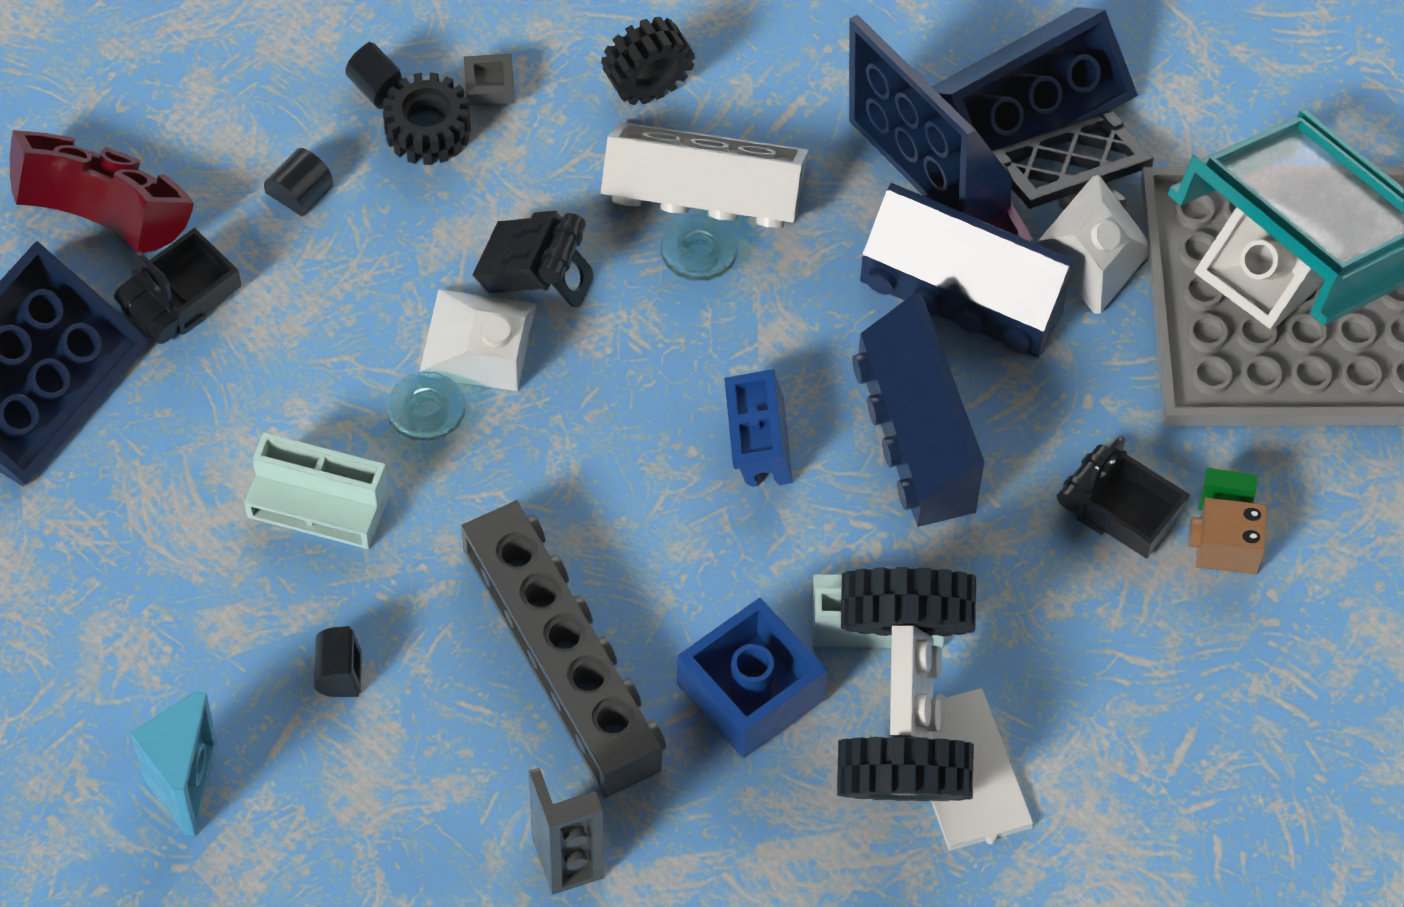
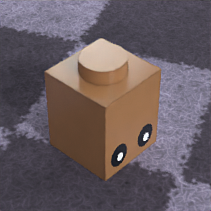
M1205 498L1200 517L1192 516L1189 525L1188 547L1197 548L1196 568L1257 574L1265 551L1267 505Z

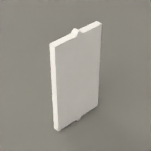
M980 688L950 697H945L943 694L937 695L936 699H939L941 706V725L938 732L932 731V739L961 740L974 744L973 798L961 801H931L948 850L951 851L984 841L988 844H994L999 837L1032 829L1033 821L983 689Z

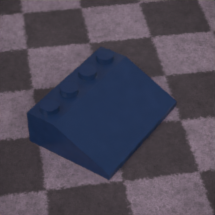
M855 15L850 18L849 122L923 196L926 195L929 199L986 223L1002 216L1004 211L1011 208V191L1013 187V179L1006 166L998 160L978 132L861 17Z
M38 241L27 250L0 280V473L21 486H24L151 341Z

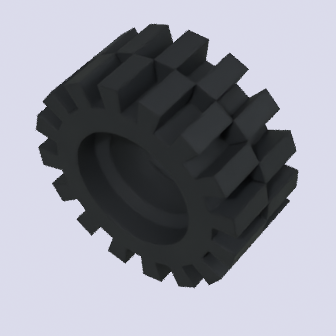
M654 17L651 24L646 18L640 21V27L636 29L633 25L625 28L627 34L623 37L619 34L612 39L615 46H607L604 51L606 56L601 59L602 69L620 98L624 102L628 100L629 104L636 105L639 100L642 104L649 103L651 96H654L656 100L663 98V91L669 89L672 92L678 88L675 82L677 80L682 82L688 77L686 71L693 69L694 63L692 60L695 59V54L677 25L671 19L666 18L663 21L661 17Z
M430 72L429 80H423L422 73L413 74V83H409L406 77L399 80V90L392 86L388 91V99L384 98L383 101L384 130L389 147L394 146V153L400 158L407 152V161L414 164L418 156L423 157L424 165H432V157L438 156L440 163L448 161V151L457 156L461 152V144L467 145L469 132H471L468 96L465 97L464 89L460 84L454 88L453 79L447 76L442 83L439 82L438 73ZM421 111H436L445 116L441 123L430 127H420L409 122V118L412 115Z

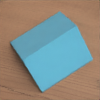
M199 691L193 692L130 732L143 780L184 835L189 836L196 835L217 743L207 693Z

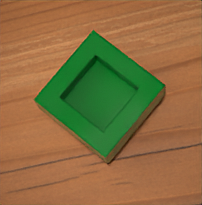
M1207 467L1200 490L1198 510L1202 511L1205 498L1253 503L1256 495L1258 475Z

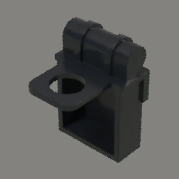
M556 210L535 212L531 218L497 221L472 275L488 293L535 289L546 291L552 284L571 307H579L583 303L593 280V269L576 249L582 242V233L586 227V222L582 217L574 213H566L561 217ZM572 263L577 266L580 273V283L575 291L569 289L565 280V272L569 270Z
M193 228L150 260L140 251L135 253L134 258L137 269H132V278L115 291L114 300L121 306V310L127 316L132 317L141 326L142 331L147 336L152 337L159 344H164L175 335L176 331L183 335L205 319L204 313L240 288L239 270L196 228Z
M1119 436L1110 448L1099 444L1091 453H1087L1081 461L1082 465L1072 476H1068L1063 483V488L1056 496L1058 502L1067 510L1073 512L1077 511V509L1079 510L1077 516L1079 522L1101 536L1107 533L1147 559L1186 510L1190 494L1127 455V452L1123 450L1125 438Z

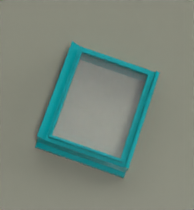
M1305 108L1300 110L1297 117L1200 160L1195 155H1192L1182 182L1171 186L1167 195L1182 206L1217 190L1324 279V283L1310 314L1324 326L1404 286V188Z

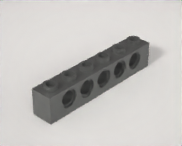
M515 500L462 524L463 550L604 798L662 772V750L666 749L663 734L654 720L646 722L638 708L641 706V699L635 685L628 677L622 680L614 665L617 664V659L611 644L605 636L597 638L590 626L593 623L589 607L581 595L573 597L566 585L569 582L566 568L557 554L550 556L543 545L546 541L545 535L535 515L526 516L519 502ZM516 559H521L528 562L527 564L519 567L507 564L510 561ZM536 600H547L552 603L546 607L531 605ZM563 640L572 641L576 644L568 649L554 646V644ZM584 682H595L600 685L598 689L592 691H585L577 686ZM608 724H619L625 729L619 733H608L601 728Z

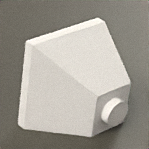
M1099 175L1093 176L1038 240L1043 247L1073 259L1069 282L1094 314H1099L1105 309L1148 257L1149 251L1147 238Z
M1263 197L1337 259L1340 257L1345 249L1343 245L1305 218ZM1237 207L1194 271L1195 274L1269 329L1277 327L1313 294L1324 280Z
M438 289L419 376L422 378L518 391L536 303Z

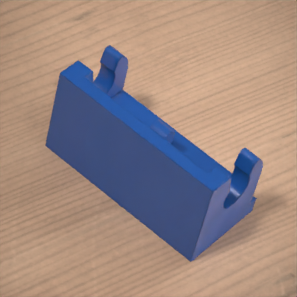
M774 369L725 377L734 469H740L745 483L752 487H756L758 484L757 474L764 472L772 473L773 479L778 485L793 483L784 396Z

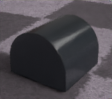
M370 41L353 54L345 70L346 76L378 109H383L384 98L388 99V91L392 86L399 90V80L402 79L400 69L375 43Z
M297 148L264 182L266 194L301 217L333 186L332 174L325 163L314 153L304 148Z
M342 626L322 630L316 635L315 690L329 697H359V693H361L362 650L353 629L350 626Z

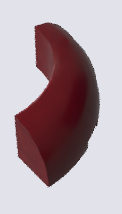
M12 131L9 157L10 182L16 205L55 209L89 219L122 237L136 253L138 251L141 253L157 251L172 243L186 228L194 202L178 184L165 174L158 175L156 179L139 170L140 160L105 147L100 154L74 146L75 138L32 131Z

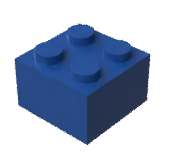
M761 597L681 652L677 657V685L743 759L825 700L828 670Z

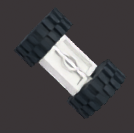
M879 567L873 568V570L863 568L842 573L841 629L860 634L892 635L890 735L893 737H857L838 740L837 796L895 801H961L973 798L974 744L961 740L932 739V731L938 732L941 725L939 699H933V678H940L942 670L940 646H934L932 635H964L975 631V575L962 571L952 572V570L948 569L931 570V568L920 567L918 569H908L907 567L888 569Z

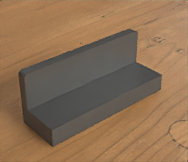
M540 768L529 770L532 839L552 895L604 879L603 809L596 791L553 804Z

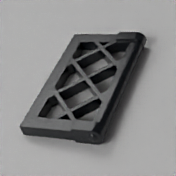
M1112 110L1101 112L1096 116L1001 148L991 149L998 160L1009 170L1013 179L1012 190L1029 209L1080 192L1093 176L1099 175L1107 183L1142 171L1143 167H1152L1154 157L1127 130L1123 121ZM1102 129L1109 138L1089 133ZM1065 141L1071 142L1068 152L1049 148ZM1077 144L1104 149L1102 159L1076 154ZM1111 151L1123 153L1127 156L1116 161H1108ZM1024 155L1030 156L1027 165L1011 161ZM1042 158L1064 163L1061 173L1034 167L1036 159ZM1070 165L1090 169L1075 175L1067 174ZM1029 179L1047 182L1049 184L1035 188L1029 181Z

